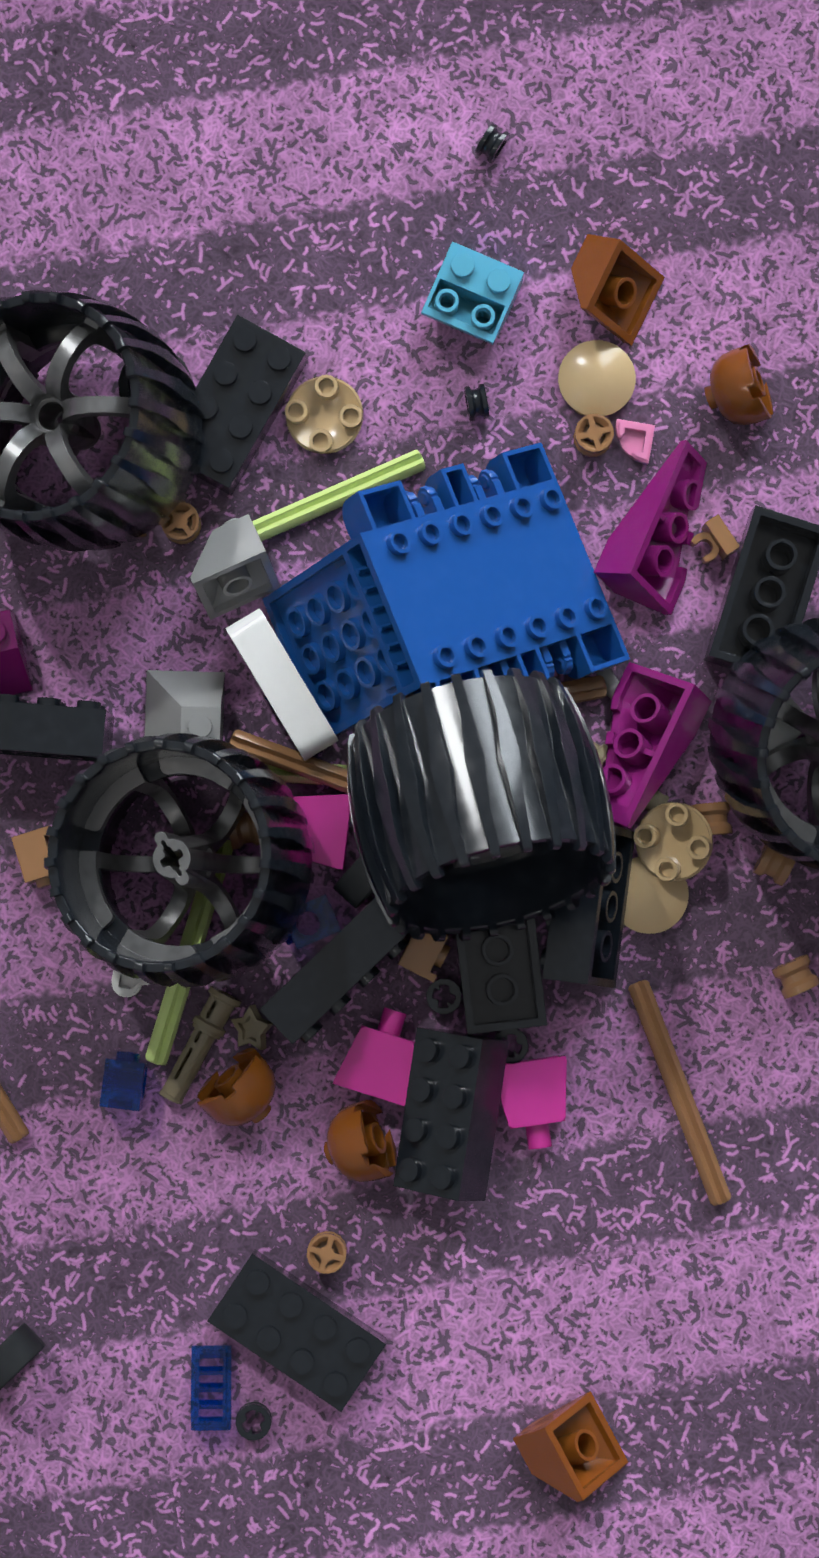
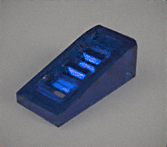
M192 1345L191 1430H231L232 1345ZM223 1358V1366H200V1359ZM223 1375V1382H200V1376ZM200 1392H223V1399H200ZM201 1409H223V1416H201Z

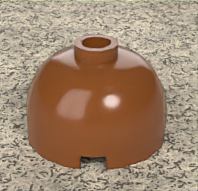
M750 344L721 355L714 362L710 371V386L704 388L709 407L712 410L718 408L722 416L733 424H755L772 418L771 415L773 414V404L767 382L764 385L757 368L761 366V363Z
M247 1048L232 1057L238 1061L236 1065L229 1067L220 1076L218 1071L210 1076L197 1095V1098L200 1100L197 1103L206 1114L217 1123L225 1126H243L251 1121L256 1124L262 1121L271 1111L269 1104L274 1097L276 1088L274 1072L255 1048Z
M373 1100L360 1101L343 1108L330 1122L327 1142L324 1143V1153L328 1162L331 1165L334 1164L340 1173L353 1181L369 1182L390 1177L393 1175V1172L389 1171V1168L396 1166L397 1163L396 1146L391 1131L389 1129L386 1136H384L376 1116L383 1113V1111Z

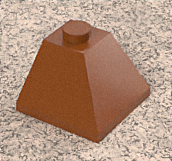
M587 234L571 267L580 307L623 343L632 346L665 277L622 240Z
M591 1391L534 1421L513 1437L531 1474L576 1502L586 1499L628 1463Z

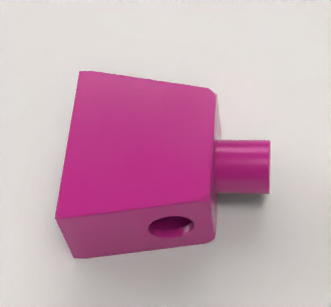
M348 794L293 797V800L300 805L307 818L308 824L305 826L308 835L313 840L315 853H312V863L344 871L351 816Z
M384 1007L377 1029L362 1025L335 1076L333 1084L405 1106L415 1043L413 1040L400 1037L407 1014Z
M565 1055L523 1060L516 1063H506L500 1102L509 1128L525 1127L528 1149L551 1147L549 1123L565 1121L567 1060Z

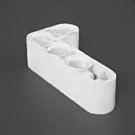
M260 608L225 628L304 761L339 741Z

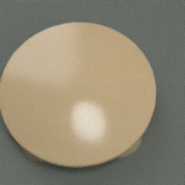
M603 340L586 341L575 346L564 357L558 373L559 389L564 400L578 414L584 416L588 414L608 416L619 411L630 400L636 383L635 369L626 352L617 345Z
M322 375L307 380L293 392L285 407L286 423L291 436L301 447L314 453L330 454L346 448L357 437L363 422V407L358 394L349 384L331 375Z
M669 802L656 806L644 816L634 832V841L639 859L650 873L663 881H682L695 876L705 867L713 849V835L706 818L697 809L684 803Z
M639 857L633 858L624 925L644 934L660 933L674 926L681 919L687 908L689 891L686 880L663 881L650 873L644 867Z

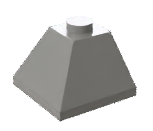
M249 514L240 518L230 519L222 526L212 530L190 576L210 620L272 593L281 587Z
M147 670L144 737L160 736L167 733H188L223 741L225 672Z

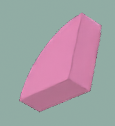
M616 419V436L619 439L618 442L620 441L623 451L625 450L633 460L648 465L655 425Z

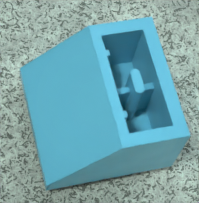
M452 241L421 314L493 345L506 322L520 290L524 272Z

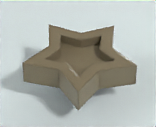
M255 1004L250 1005L243 1017L231 1019L238 1031L237 1047L250 1043L259 1050L266 1049V1033L273 1023L261 1017Z

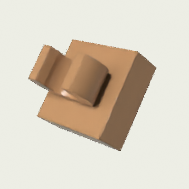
M719 514L705 522L701 528L703 532L695 535L690 542L692 547L700 542H707L710 545L711 552L701 559L703 564L712 562L718 554L724 560L735 553L740 547Z

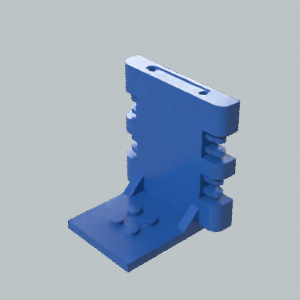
M541 442L499 454L488 462L485 470L480 471L478 479L474 475L467 473L463 463L440 469L426 480L425 486L420 487L417 497L413 492L405 491L401 480L356 492L346 499L342 508L343 521L351 540L262 599L279 641L337 737L354 728L359 720L370 719V711L374 707L381 706L383 709H386L393 705L394 695L402 692L408 698L420 693V684L428 681L432 688L452 683L451 675L460 673L462 680L479 678L482 669H491L494 676L507 675L509 668H519L523 676H529L532 671H540L548 680V678L554 676L556 671L558 674L568 675L573 679H580L630 660Z

